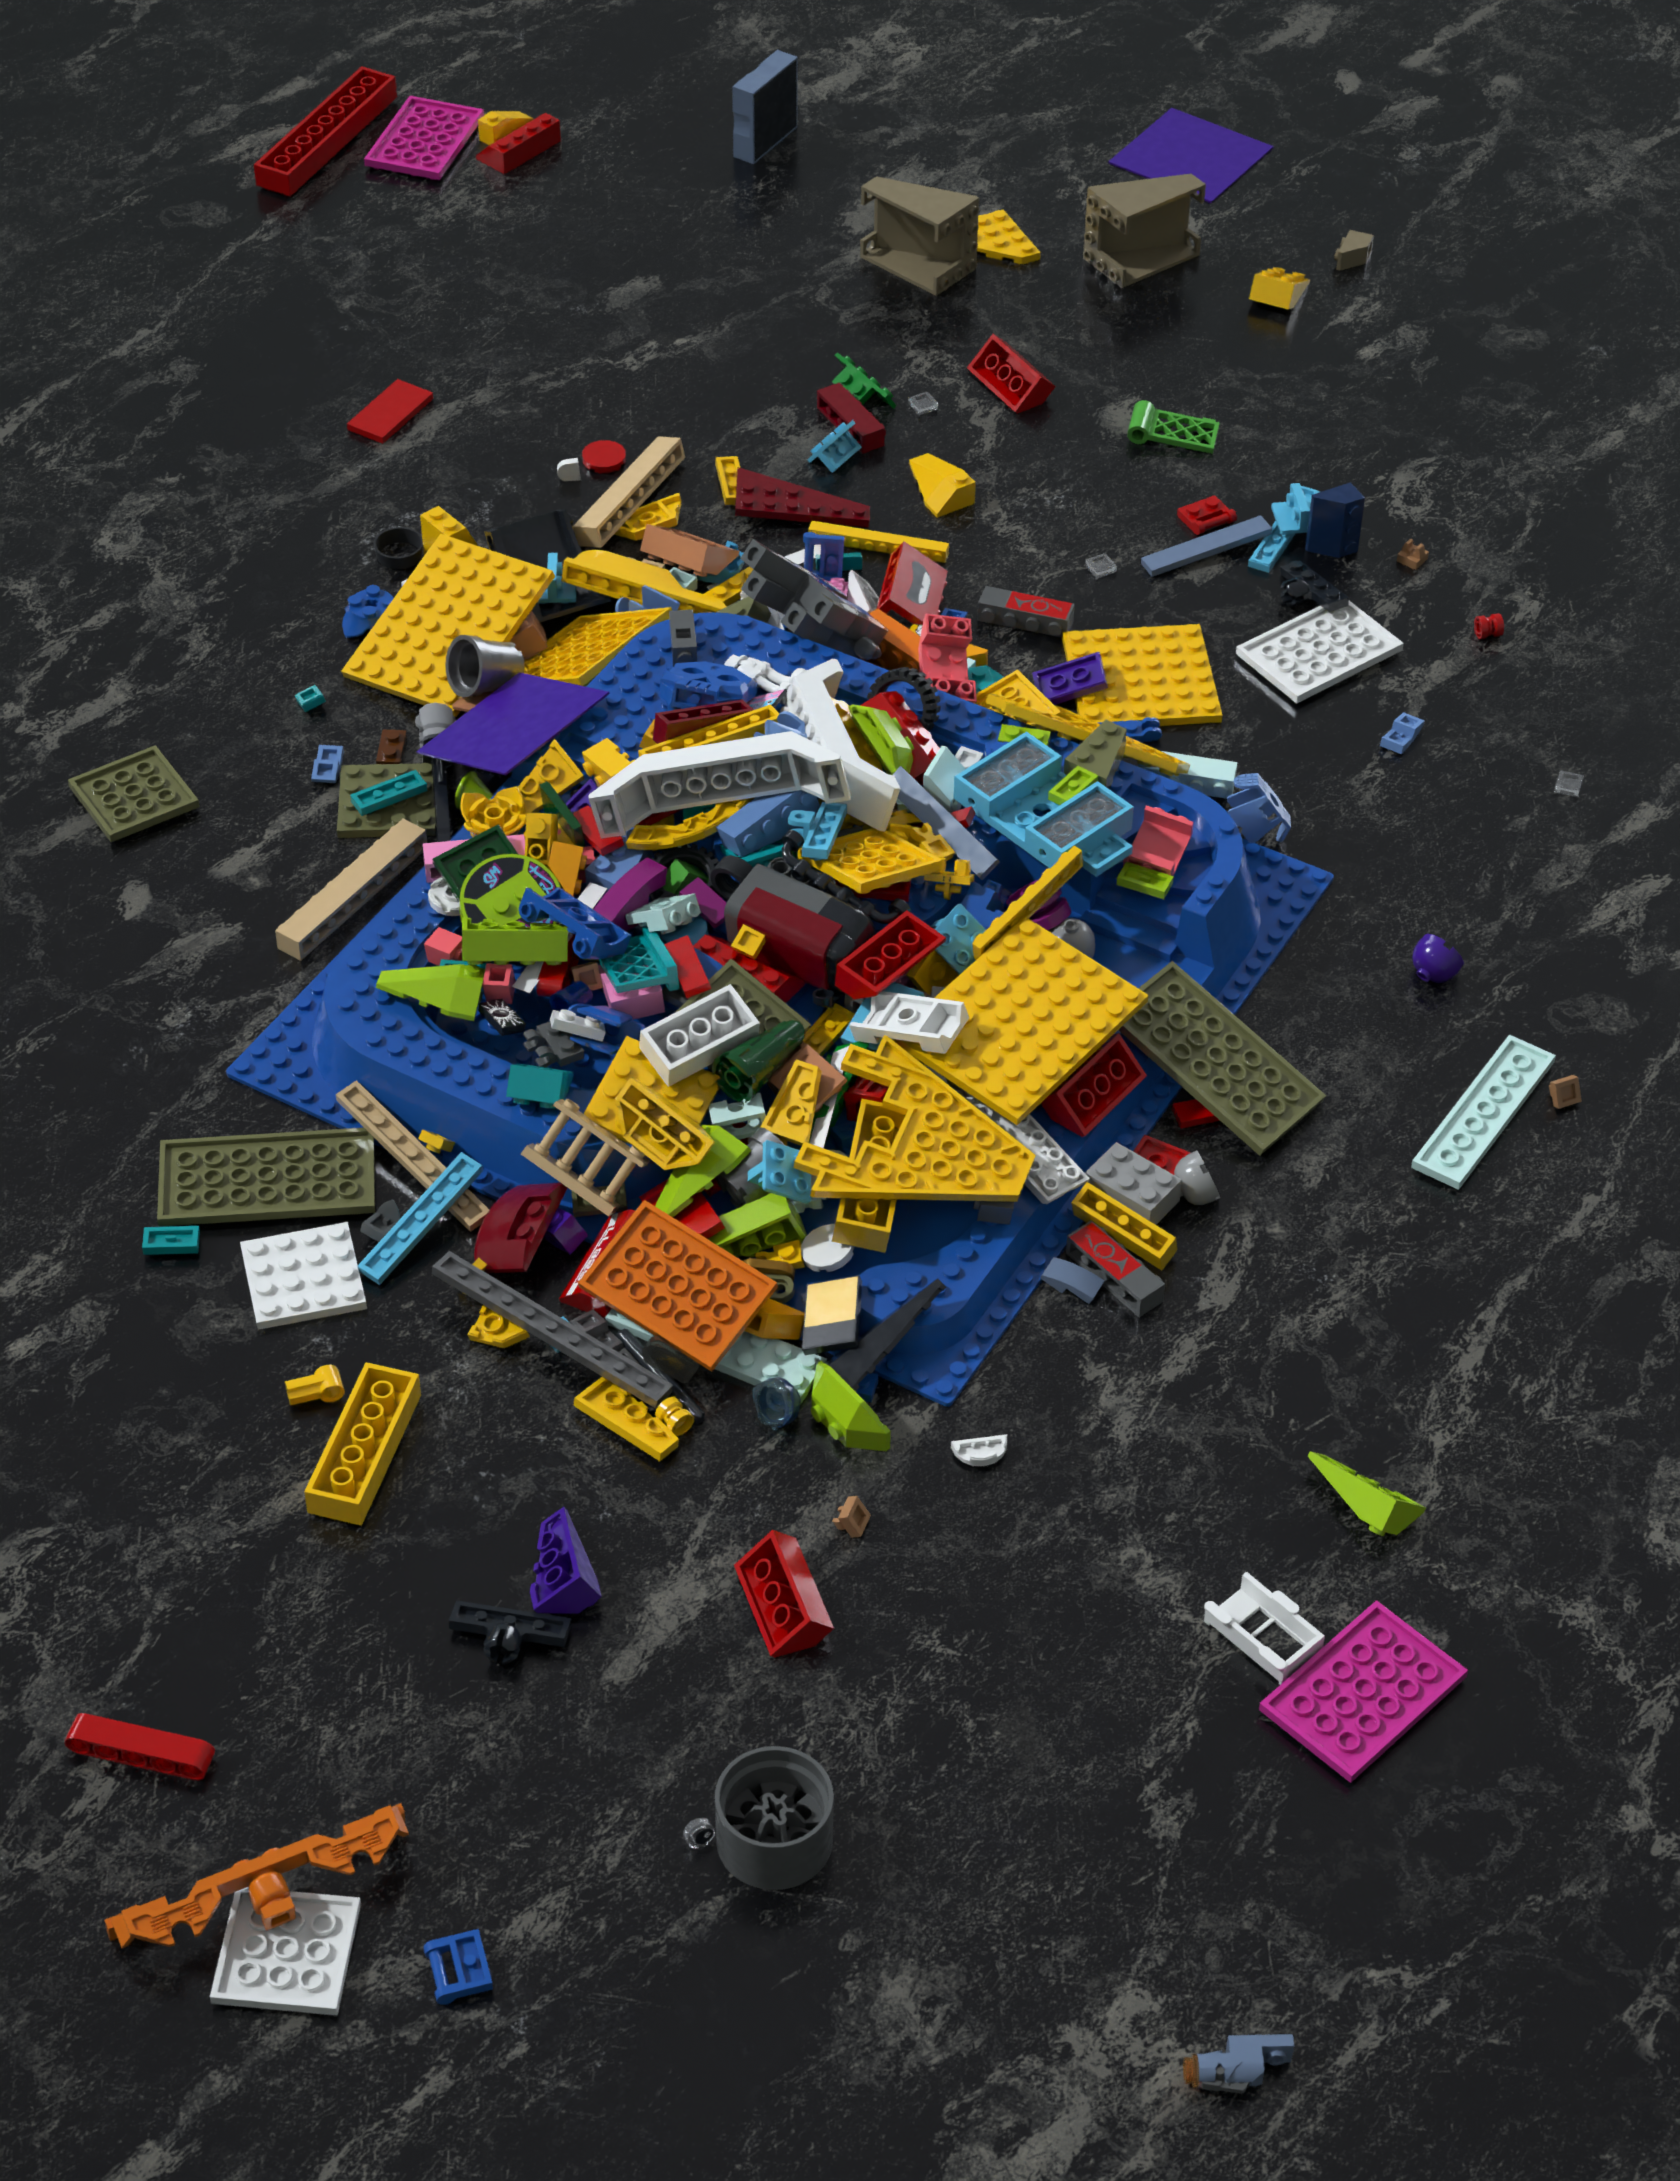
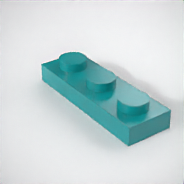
M413 770L350 794L352 804L363 816L428 790L427 783L417 770Z

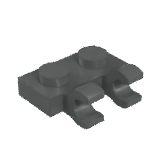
M551 1022L536 1026L537 1031L530 1029L523 1033L527 1039L524 1042L525 1048L528 1052L535 1050L540 1057L536 1059L539 1067H548L555 1062L562 1067L584 1059L583 1048L579 1043L570 1040V1036L573 1035L568 1032L552 1029Z

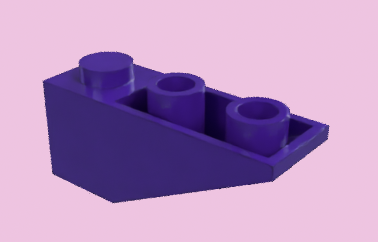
M557 1208L543 1238L558 1249L571 1254L588 1234L572 1214Z

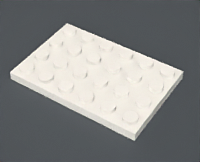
M1349 601V606L1328 612L1322 606L1316 607L1237 646L1236 654L1295 703H1299L1402 651L1404 643Z

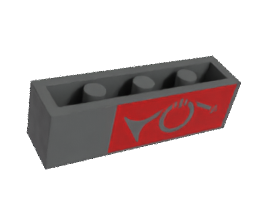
M985 586L978 602L977 620L1062 638V632H1069L1073 624L1075 604Z
M1091 1220L1067 1235L1066 1254L1082 1268L1103 1279L1102 1286L1138 1317H1141L1163 1302L1165 1291L1163 1280L1148 1270L1141 1260L1133 1257L1122 1244L1117 1243L1111 1238L1105 1229L1099 1227Z

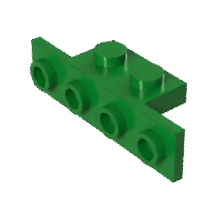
M838 352L835 354V357L844 369L832 381L834 384L840 382L862 405L875 393L893 409L896 407L892 400L894 396L887 388L881 389L879 382L873 377L869 379L867 377L868 374L860 366L858 368L854 367L856 364L847 355L844 358Z

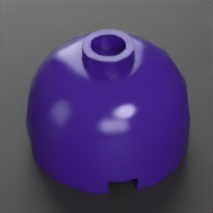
M1425 934L1418 941L1413 951L1412 961L1417 970L1416 974L1420 979L1425 982L1430 980L1435 983H1443L1453 979L1464 965V961L1454 947L1450 950L1443 946L1446 941L1433 934Z

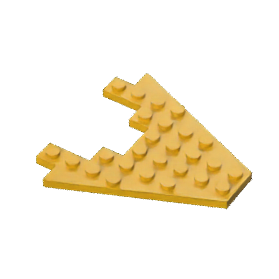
M988 694L985 702L992 705L991 710L995 712L1013 715L1014 719L1024 723L1030 721L1035 723V727L1041 730L1058 731L1057 736L1070 741L1071 739L1084 741L1101 725L1060 706L1056 707L1061 711L1063 718L1048 712L1037 711L997 694ZM1126 736L1123 758L1136 759L1138 764L1146 767H1159V772L1169 776H1179V773H1188L1191 764Z
M883 1036L876 1053L850 1044L841 1063L840 1070L888 1086L889 1088L883 1099L882 1107L903 1114L905 1117L890 1149L864 1140L855 1160L804 1142L794 1161L793 1168L817 1176L811 1189V1197L884 1200L1018 1201L1036 1156L1034 1153L888 1036Z

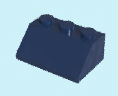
M1351 482L1312 495L1305 546L1308 552L1337 558L1358 552L1365 497Z

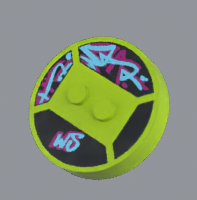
M519 854L493 856L476 865L463 882L459 903L461 922L462 917L471 918V923L483 922V919H493L499 925H504V923L509 921H520L525 923V927H530V924L533 922L525 921L519 914V905L525 889L531 888L540 896H545L556 887H560V884L545 865L533 858ZM550 918L537 922L558 924Z

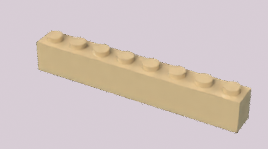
M657 437L575 523L573 531L579 546L602 548L684 460L685 454L681 438Z
M405 819L392 826L384 836L376 840L368 850L360 854L352 864L344 868L335 879L328 882L319 893L312 896L286 922L279 925L275 930L278 949L300 961L423 853V843H427L426 830Z

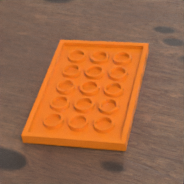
M646 1200L641 1203L578 1282L579 1288L711 1372L778 1288L777 1282Z

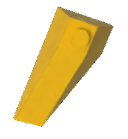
M929 453L909 460L914 478L919 484V491L923 495L924 504L936 517L975 504L976 482L964 470Z

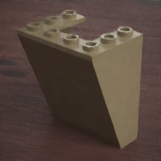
M1184 174L1088 187L1083 259L1123 288L1199 256L1201 237L1188 228L1190 199L1192 196L1198 202L1203 203L1205 200L1206 184L1193 174ZM1190 237H1191V238L1193 239V241H1194V244H1195L1194 247H1193V246L1191 245V243H1190Z
M875 177L861 186L862 205L865 206L875 199L874 231L860 240L861 258L936 296L976 269L979 197L881 177ZM871 240V245H870V247L866 250V246H867L868 242Z

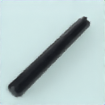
M628 1329L618 1331L616 1337L623 1342L624 1348L631 1353L642 1367L673 1385L672 1393L668 1398L676 1397L683 1404V1409H687L694 1416L693 1425L703 1422L705 1420V1412Z

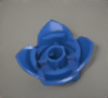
M370 585L365 590L348 598V605L345 607L346 612L342 622L345 638L359 637L367 629H372L394 597L390 593L380 590L377 585Z

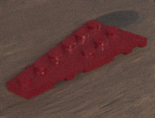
M737 468L735 516L802 522L817 521L837 525L869 527L870 506L753 471Z

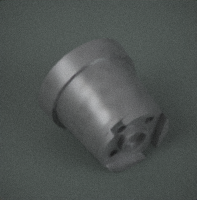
M459 635L451 642L446 655L445 666L448 683L454 693L460 697L478 696L483 692L495 691L519 672L524 673V658L521 651L516 650L514 646L517 645L513 642L483 640L478 636Z
M760 1127L749 1138L747 1146L751 1152L730 1173L726 1175L723 1171L715 1177L723 1193L728 1191L732 1197L730 1201L736 1208H740L770 1193L764 1191L758 1184L748 1182V1171L763 1161V1142L769 1140L784 1145L773 1133L765 1128Z

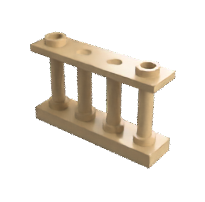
M557 1100L553 1106L561 1111L542 1141L536 1145L534 1143L526 1145L521 1155L604 1214L611 1216L615 1214L620 1206L615 1201V1195L637 1164L642 1168L648 1165L650 1160L645 1158V1154L635 1146H628L580 1112L579 1105L572 1100ZM572 1118L582 1125L583 1128L563 1158L556 1160L549 1155V1149L568 1120ZM593 1133L605 1143L586 1172L579 1176L571 1170V1164ZM616 1149L627 1159L607 1189L600 1191L593 1186V1179L611 1152Z

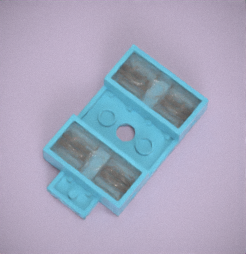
M1028 732L1023 733L954 777V799L966 808L972 806L976 813L975 815L1049 868L1058 862L1059 857L1064 852H1068L1074 845L1082 850L1083 868L1095 877L1132 854L1133 846L1120 836L1132 829L1134 806L1098 781L1061 805L1048 800V792L1067 776L1061 772L1062 756ZM1034 809H1038L1041 811H1045L1047 809L1051 810L1049 813L1045 814L1042 817H1039L1033 813Z

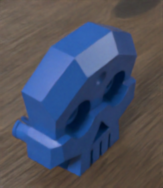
M706 661L675 663V666L661 677L659 697L668 704L667 711L742 699L747 703L756 697L758 683L730 666Z

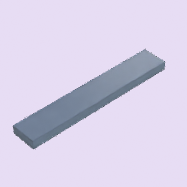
M1260 515L1142 557L1141 564L1153 577L1271 535L1272 528Z
M900 766L893 775L901 788L898 799L923 823L928 822L935 835L941 834L955 851L956 856L961 860H970L971 870L983 880L1000 861L903 767Z

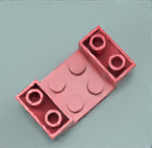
M926 613L918 647L920 672L926 674L925 679L930 678L933 681L931 687L936 686L938 690L976 704V683L973 680H968L966 648L972 640L971 619Z

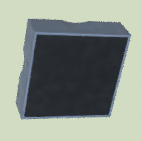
M776 50L753 72L748 73L732 86L734 114L733 157L752 164L756 163L798 127V57L780 50Z

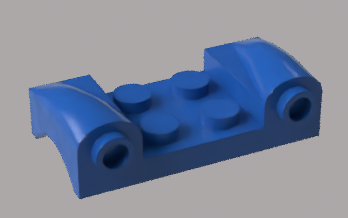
M556 887L545 896H540L531 888H526L519 905V914L527 922H539L550 918L552 921L567 926V930L576 935L573 941V950L582 959L598 960L625 954L632 936L560 887Z

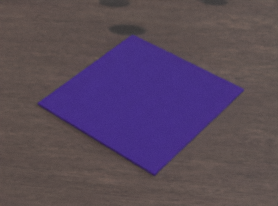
M1171 108L1109 160L1108 163L1148 179L1193 174L1206 184L1204 201L1212 203L1270 152L1274 146Z
M519 672L416 752L507 775L610 693L604 690Z

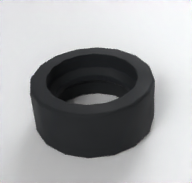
M724 856L710 872V880L716 891L723 898L729 900L753 867L737 856ZM731 876L734 877L740 884L733 880Z

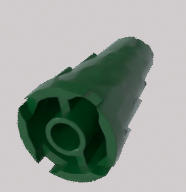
M794 1020L783 1021L758 1036L746 1040L734 1049L719 1055L713 1062L712 1072L713 1075L717 1072L719 1073L720 1078L716 1083L721 1090L737 1102H741L743 1099H745V1103L750 1101L769 1081L772 1074L783 1065L785 1059L802 1044L805 1032L803 1025Z

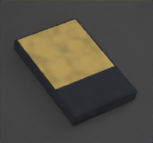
M859 1275L807 1284L802 1341L804 1355L858 1347L862 1280Z

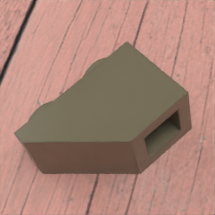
M1349 230L1346 238H1342L1340 249L1337 248L1334 260L1337 261L1336 270H1344L1366 264L1372 253L1374 235Z

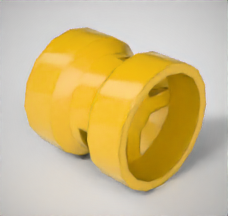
M676 1397L665 1399L659 1404L655 1412V1416L664 1424H667V1427L676 1436L686 1433L694 1423V1416L687 1409H683V1404Z

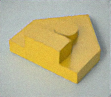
M484 1305L479 1312L480 1316L477 1322L467 1334L472 1341L506 1348L530 1337L528 1331Z

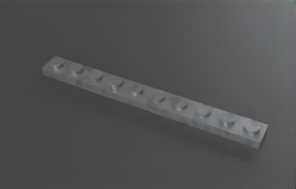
M449 1251L432 1266V1274L652 1407L657 1408L672 1393L673 1385L454 1253Z

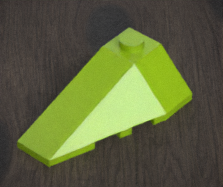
M457 964L381 971L376 988L401 998L413 997L418 999L419 1005L428 1007L429 1004L441 1008L440 1013L474 1021L479 1003H481L484 989L482 984L485 969L472 964Z
M702 1125L701 1127L715 1141V1144L699 1165L673 1169L655 1207L674 1217L692 1203V1195L711 1188L714 1185L711 1180L724 1171L726 1175L730 1173L751 1152L750 1148L720 1126Z
M1312 1451L1308 1454L1309 1459L1361 1520L1370 1524L1368 1529L1378 1535L1384 1536L1385 1533L1398 1535L1421 1516L1426 1507L1397 1491L1393 1492L1380 1487V1483L1360 1474L1355 1476V1470L1326 1455Z

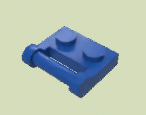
M813 532L804 533V568L825 581H831V578H842L844 536L818 535ZM814 544L821 545L820 570L813 569Z
M479 1929L431 1940L424 1945L425 1956L430 1959L437 1987L435 1997L438 2004H449L456 1998L493 1989ZM451 1951L458 1983L450 1985L442 1954Z

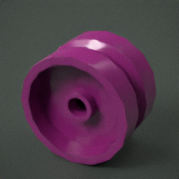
M1038 880L1021 887L1010 895L1006 900L1007 907L1013 901H1017L1024 894L1027 887L1031 884L1034 885ZM1060 888L1029 919L1046 930L1054 928L1067 919L1072 912L1067 899L1060 896L1062 889Z

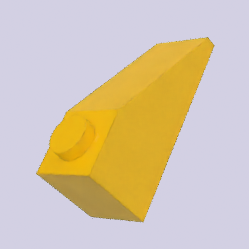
M491 111L478 119L479 141L491 145L534 120V118L519 111Z

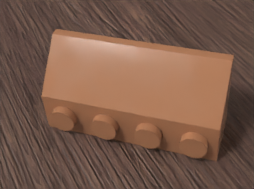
M646 524L640 551L649 553L648 558L659 561L664 559L663 563L672 566L679 564V569L689 572L693 569V574L707 577V574H719L739 556L740 552L681 530Z

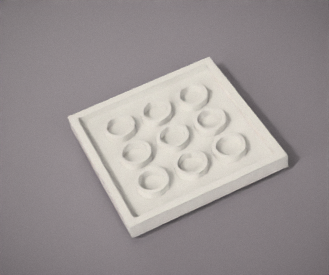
M348 1222L240 1242L258 1330L367 1309Z
M248 1887L235 1892L210 1994L211 2004L338 2015L361 1907L360 1898L290 1891V1897L295 1906L296 1919L266 1931L261 1915L256 1914L248 1895Z

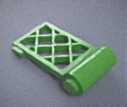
M1142 400L1138 401L1133 408L1127 436L1135 444H1142L1150 440L1213 454L1219 422L1204 417L1201 419L1155 409L1151 402ZM1159 418L1167 419L1168 422L1163 423ZM1182 423H1186V424H1189L1190 426L1184 427V426L1181 425V424H1182ZM1175 426L1178 430L1172 432L1169 428ZM1202 428H1209L1214 430L1205 432ZM1162 430L1165 435L1156 434L1155 432ZM1196 431L1199 435L1193 436L1190 432ZM1184 435L1187 439H1179L1178 436ZM1205 439L1210 445L1200 443L1199 441Z

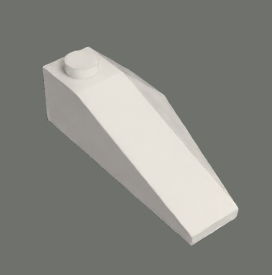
M851 570L848 581V601L861 607L867 613H871L877 609L879 597L865 579Z

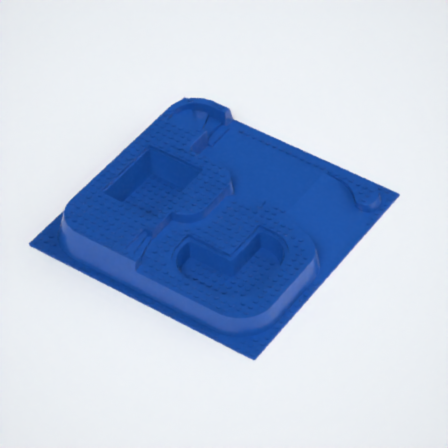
M716 612L693 613L697 662L706 661L724 665L732 655L739 657L745 655L748 658L766 661L770 663L771 668L775 671L791 677L797 668L809 670L830 659H836L843 670V675L834 699L844 701L849 706H860L868 701L867 695L872 691L870 690L871 685L875 683L878 677L889 671L746 615ZM669 619L639 633L604 667L586 687L608 691L610 694L513 770L512 775L493 794L491 799L494 798L497 792L503 789L518 787L524 778L535 768L536 762L541 756H544L554 739L585 778L560 796L564 803L571 798V792L577 790L579 785H584L590 778L595 781V777H589L582 764L585 763L582 755L583 751L608 738L620 748L621 751L619 752L621 754L626 752L629 755L628 761L639 758L638 750L642 749L639 745L645 732L655 719V713L667 711L668 704L659 697L661 677L673 667ZM897 681L892 683L886 692L897 691L901 694L905 703L917 715L920 721L923 713V704L919 693L907 682ZM759 687L757 688L756 696L768 694L767 691ZM941 690L935 692V696H940V702L937 705L941 706V710L937 713L939 715L938 721L934 722V727L929 732L939 748L941 746L947 747L954 756L960 747L963 746L984 753L983 758H985V743L998 741L1002 724L1038 729ZM778 703L775 709L780 713L781 708L785 705ZM1051 733L1048 747L1062 756L1061 772L1064 773L1065 758L1080 744ZM1121 760L1109 790L1134 806L1132 829L1120 837L1129 844H1133L1143 823L1146 805L1153 808H1161L1175 816H1184L1189 821L1194 822L1192 837L1175 871L1173 885L1164 899L1116 885L1117 877L1123 868V860L1097 877L1082 867L1061 887L1062 893L1060 896L1065 897L1071 907L1072 913L1068 918L1082 920L1093 931L1095 954L1092 959L1135 987L1139 988L1173 961L1230 1012L1236 1015L1330 886L1334 875L1256 843H1249L1248 840L1241 837L1237 825L1228 812L1209 796L1187 785ZM544 808L537 813H544ZM1034 809L1033 813L1039 817H1042L1045 814L1049 813L1051 810L1047 809L1045 811H1041L1038 809ZM682 810L674 813V825L683 823ZM975 815L970 826L966 829L1000 863L983 880L975 874L974 882L982 887L988 879L1001 884L1003 890L999 899L1006 912L1008 909L1006 900L1010 895L1021 887L1040 879L1043 872L1049 867ZM526 824L520 829L517 835L524 834V831L526 830ZM463 825L450 838V841L467 840L473 837ZM718 831L703 839L692 842L698 845V850L703 846L707 849V853L711 851L714 854V858H717L719 862L725 856L720 849L722 841ZM662 849L653 851V859L655 853L660 852L662 854ZM955 854L952 859L946 861V871L954 872L955 860L960 859ZM425 866L406 883L226 1070L229 1078L340 1129L364 1128L336 1101V1094L357 1080L424 1147H426L427 1143L418 1139L422 1129L434 1132L455 1142L452 1152L441 1150L439 1154L429 1150L446 1168L461 1152L480 1163L483 1167V1172L469 1188L492 1199L498 1200L517 1185L561 1183L521 1155L526 1145L532 1143L536 1145L542 1141L561 1111L557 1108L539 1107V1101L530 1100L529 1105L513 1103L514 1098L506 1097L510 1065L526 1064L538 1066L536 1059L540 1057L535 1050L528 1052L524 1046V1042L527 1041L523 1035L524 1032L501 1036L479 1011L474 1021L451 1017L440 1013L441 1008L431 1004L428 1007L419 1005V1000L413 997L401 998L376 988L381 971L438 966L428 962L424 943L438 927L462 936L460 915L446 916L431 908L428 901V891L431 889L430 885L433 882H426ZM812 867V869H814L815 871L823 873L822 871ZM700 868L708 877V874L702 868ZM731 876L733 880L740 884L734 877ZM918 876L911 880L909 900L906 903L911 908L910 913L931 926L936 920L945 918L956 905L962 903L971 884L953 883L954 886L962 887L961 894L952 893L950 900L944 899V892L935 891L936 884H945L944 882L926 881L924 876ZM582 883L580 894L574 895L576 899H578L582 892L585 890L586 883ZM859 898L862 901L871 902L876 910L883 914L889 913L888 907L893 902V900ZM872 920L876 934L888 925ZM707 923L709 935L728 941L726 933L713 928ZM639 925L627 931L632 935L631 937L643 935L642 927ZM580 958L578 965L593 961L582 960V958ZM509 961V964L513 966L515 981L528 965L520 964V961ZM572 979L564 999L538 996L536 986L530 993L515 988L513 1002L508 1005L526 1023L525 1031L530 1029L537 1031L536 1026L550 1022L553 1010H568L574 1004L608 1006L603 988L578 994L574 979ZM805 983L786 1004L811 1024V1028L828 1008L813 1003V991L819 988ZM665 984L660 985L662 990L666 987ZM483 992V997H482L481 1003H482V1002H486V998H485L484 992ZM845 996L836 1003L844 1007ZM663 1000L664 1013L634 1019L633 1021L644 1024L645 1028L674 1014L679 1008ZM606 1024L607 1032L610 1035L615 1036L619 1033L620 1027ZM1119 1030L1114 1034L1119 1033L1147 1076L1086 1136L1081 1137L1051 1120L1041 1103L1030 1113L1084 1173L1116 1142L1134 1151L1144 1134L1148 1136L1183 1088ZM841 1037L822 1056L824 1059H826L828 1054L833 1055L837 1046L845 1045L842 1043ZM580 1044L584 1050V1059L562 1067L555 1062L546 1068L574 1072L566 1099H570L579 1105V1111L584 1114L617 1052L610 1055ZM708 1067L703 1068L709 1072H712V1070H710ZM765 1084L757 1093H761L765 1115H767L776 1095ZM720 1088L712 1103L726 1100L728 1104L737 1101L727 1096ZM846 1105L835 1126L851 1122L847 1120ZM709 1110L700 1126L712 1125ZM570 1118L550 1147L549 1155L556 1160L562 1159L583 1126ZM592 1133L572 1162L571 1170L579 1176L584 1174L605 1142ZM830 1134L824 1149L840 1151L832 1134ZM374 1138V1144L377 1145V1146H379V1147H381V1148H384V1147ZM787 1142L788 1147L800 1150L802 1147L792 1142ZM614 1149L593 1179V1186H609L627 1157ZM645 1155V1158L650 1160L648 1165L641 1168L636 1164L624 1181L628 1210L636 1211L642 1203L639 1196L669 1179L673 1169L664 1170ZM1024 1184L1018 1201L1014 1202L1010 1225L977 1221L978 1210L973 1209L974 1201L897 1199L885 1253L854 1247L851 1260L843 1267L830 1272L826 1270H820V1272L813 1271L804 1262V1268L795 1269L793 1280L794 1296L790 1301L783 1304L805 1313L807 1284L859 1275L862 1280L860 1337L938 1278L946 1286L944 1291L940 1292L926 1311L923 1310L914 1319L915 1324L891 1352L875 1366L876 1369L872 1373L878 1374V1376L949 1407L954 1403L1042 1282L1040 1277L1053 1257L1059 1258L1066 1249L1067 1235L1084 1224L1083 1220L1073 1214L1071 1204L1084 1184L1048 1204L1041 1203ZM567 1188L558 1208L572 1214L574 1217L572 1192ZM704 1190L701 1191L718 1217L737 1209L731 1203L730 1199L732 1197L728 1191L723 1193L720 1190L711 1197ZM826 1198L822 1200V1209L805 1208L804 1212L799 1213L807 1235L820 1226L835 1224L840 1198ZM598 1214L574 1217L588 1234L584 1241L593 1244L609 1216ZM773 1248L762 1250L765 1252H774ZM740 1256L737 1258L744 1261L750 1257ZM779 1290L777 1293H783L785 1290ZM802 1330L801 1338L799 1339V1340H802V1341H803V1330ZM841 1350L829 1351L828 1353L835 1356Z

